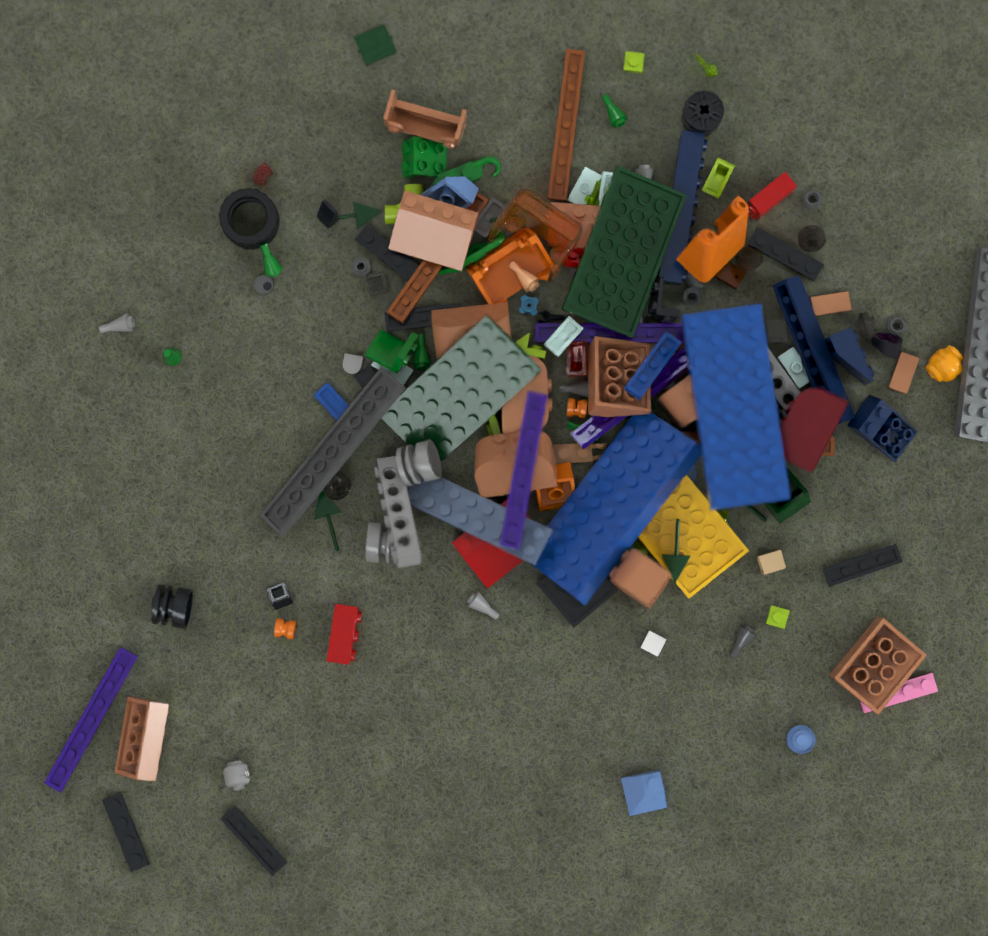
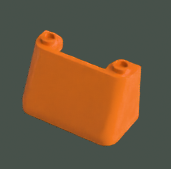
M738 195L713 223L715 227H718L717 233L715 234L709 229H703L676 259L698 281L703 283L710 281L744 247L749 213L748 204Z
M526 227L506 238L501 245L487 252L478 262H472L466 266L467 274L487 304L508 302L507 298L523 289L516 276L517 274L509 267L513 261L521 269L533 274L540 280L548 281L558 272L538 236L530 228Z

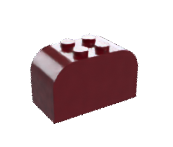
M821 387L809 388L800 393L795 401L792 400L786 410L789 413L787 418H782L779 423L784 459L812 473L849 401Z

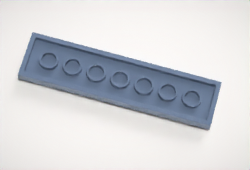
M442 477L429 482L423 479L421 484L407 486L410 506L532 565H536L553 533L552 529L526 517L520 549L500 546L507 508Z

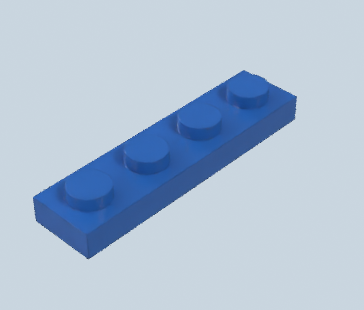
M665 332L624 390L638 400H641L682 342L668 332Z

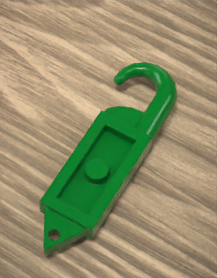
M492 156L468 162L438 174L437 179L430 188L445 177L465 176L472 183L476 182L482 177V166L488 163H493L496 166V171L492 174V177H496L501 171V164L498 159Z
M498 232L491 236L495 240L489 243L482 242L479 244L478 242L469 247L462 270L472 262H478L487 252L501 245L505 240V234ZM443 267L439 272V275L447 274L450 272H452L453 274L455 272L461 271L454 270L448 267Z

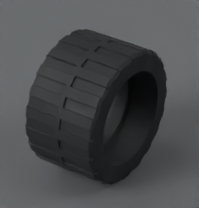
M241 188L232 192L225 198L219 213L220 226L228 239L236 246L247 250H256L264 242L270 243L277 234L280 219L272 200L265 193L252 188ZM247 202L260 204L267 213L265 227L259 233L252 236L239 234L232 225L234 211L240 205Z

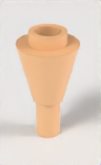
M513 261L509 267L517 274L516 276L525 292L536 290L540 279L521 269Z

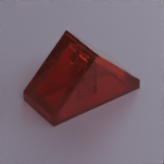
M586 340L574 341L567 347V378L587 376L588 351Z

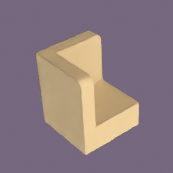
M781 550L757 556L762 575L786 568Z

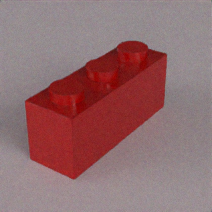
M335 604L327 662L350 665L351 661H355L356 650L353 649L354 642H358L359 636L356 626L357 623L361 622L362 617L359 607Z

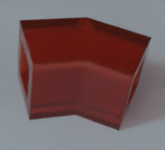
M263 163L255 170L253 183L265 186L267 178L273 175L272 170L266 163Z

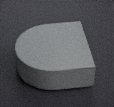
M345 353L343 359L344 370L348 374H357L362 368L364 357Z

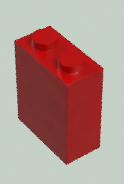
M786 172L748 201V217L750 219L760 220L794 192L797 185Z

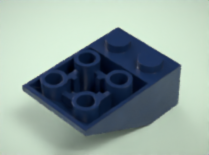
M851 327L825 339L831 357L836 363L864 385L874 381L873 369L871 366H867L865 361L867 358L866 353L857 343L859 338L855 330L852 331Z
M871 395L866 398L855 413V418L851 419L847 424L858 436L894 462L898 460L918 432L882 399Z

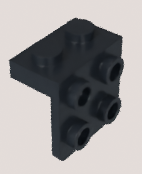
M659 277L654 281L650 295H653L652 303L649 302L648 314H651L650 319L659 320V323L674 322V320L679 318L680 309L661 307L664 277Z

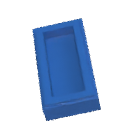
M328 382L314 394L316 399L336 420L349 407Z

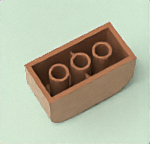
M508 302L431 310L436 358L439 359L486 314L512 339Z
M534 356L529 357L542 370L502 406V434L521 431L528 391L548 394L552 391L551 379L547 377V369L544 363ZM548 397L542 430L546 426L549 412H552V398Z
M689 375L657 399L679 431L696 420Z
M520 431L487 436L476 444L475 480L481 497L487 498L509 494ZM541 431L531 491L557 487L556 457L551 439L543 431Z
M634 548L631 551L626 550L621 557L622 564L619 567L615 566L611 571L610 581L621 591L650 610L671 580V573Z

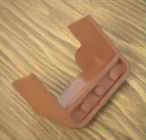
M391 90L383 120L389 132L396 134L399 132L443 143L444 147L454 149V146H459L467 123V110H462L461 117L397 100L396 91Z

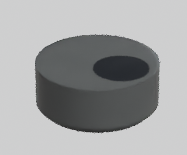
M260 275L256 278L254 287L259 294L267 295L272 292L274 283L269 276Z

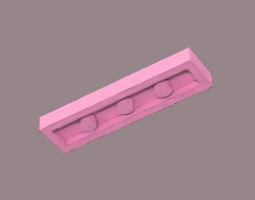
M933 673L906 680L885 707L938 692ZM860 701L863 713L872 711Z

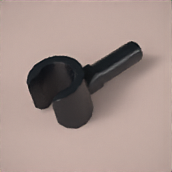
M546 310L537 313L538 315L541 314L544 318L537 320L538 323L565 319L564 315H553Z

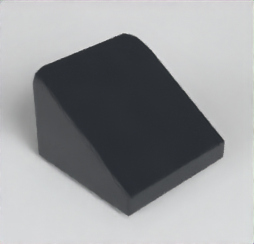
M324 199L317 213V218L327 228H330L339 221L337 210Z
M285 582L267 588L275 610L293 604Z

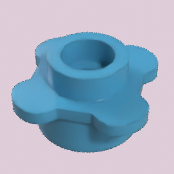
M523 295L519 312L521 314L530 313L532 316L536 315L539 299Z

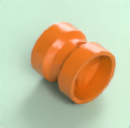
M568 398L566 416H578L585 419L588 400L581 399L577 401L574 398Z
M277 618L274 637L280 638L284 635L287 639L293 640L297 621L290 620L285 622L284 619Z

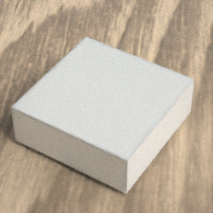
M648 631L640 648L658 656L666 639Z

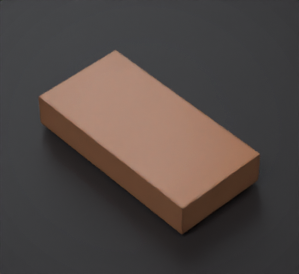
M848 291L810 297L815 316L851 311Z
M900 352L888 388L906 395L919 358Z

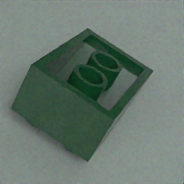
M787 467L786 473L790 499L763 503L779 524L811 502L807 489Z

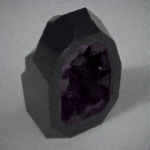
M877 332L872 335L871 342L875 348L879 349L888 358L898 359L903 339L895 334Z

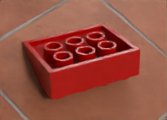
M508 499L501 506L507 508ZM466 532L452 542L487 589L523 561Z

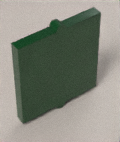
M384 24L354 37L359 48L358 53L362 55L366 66L397 53L391 41L392 36H389Z

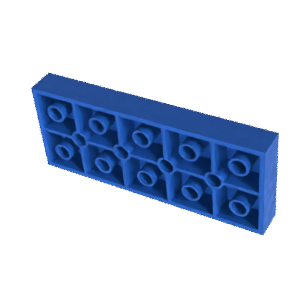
M761 304L682 315L681 322L709 510L790 499Z
M653 413L633 415L546 526L552 529L553 533L536 565L532 566L582 604L586 605L621 560L626 550L631 547L701 456L700 446Z

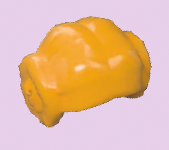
M948 345L946 348L938 349L929 358L925 370L931 378L938 382L952 381L962 372L963 356L955 347Z

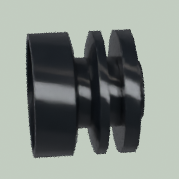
M702 90L695 92L684 105L681 117L683 126L687 131L704 133L705 136L711 135L717 130L723 118V102L718 95L711 91ZM706 109L707 113L702 115L700 111Z
M159 584L151 605L152 624H159L161 620V624L166 626L169 618H171L172 627L186 629L191 615L193 589L179 587L176 595H173V586H168L166 589L165 585Z

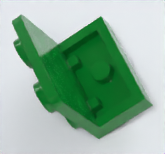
M417 136L403 140L401 146L403 153L401 165L403 178L410 179L416 176L437 178L438 174L447 171V148L443 146V143Z
M379 330L368 347L365 356L398 374L402 366L408 364L411 358L410 353L414 354L419 345L416 343L419 335L411 332L407 341L404 342L383 330Z

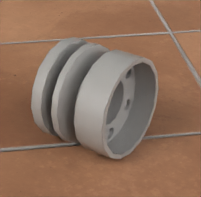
M432 440L417 442L415 447L411 444L406 447H398L396 451L397 466L406 486L421 484L423 479L429 482L441 478L440 456Z
M369 522L366 562L379 563L382 554L385 555L386 563H390L391 549L394 548L393 544H389L387 533L390 532V529L388 527L387 532H383L382 523Z

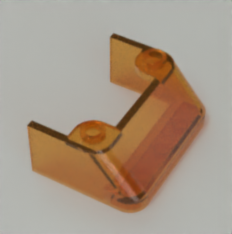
M521 189L490 228L488 240L491 242L501 228L511 233L517 232L523 225L554 245L550 251V258L555 263L548 277V281L551 283L582 236L583 228L580 223L533 191Z

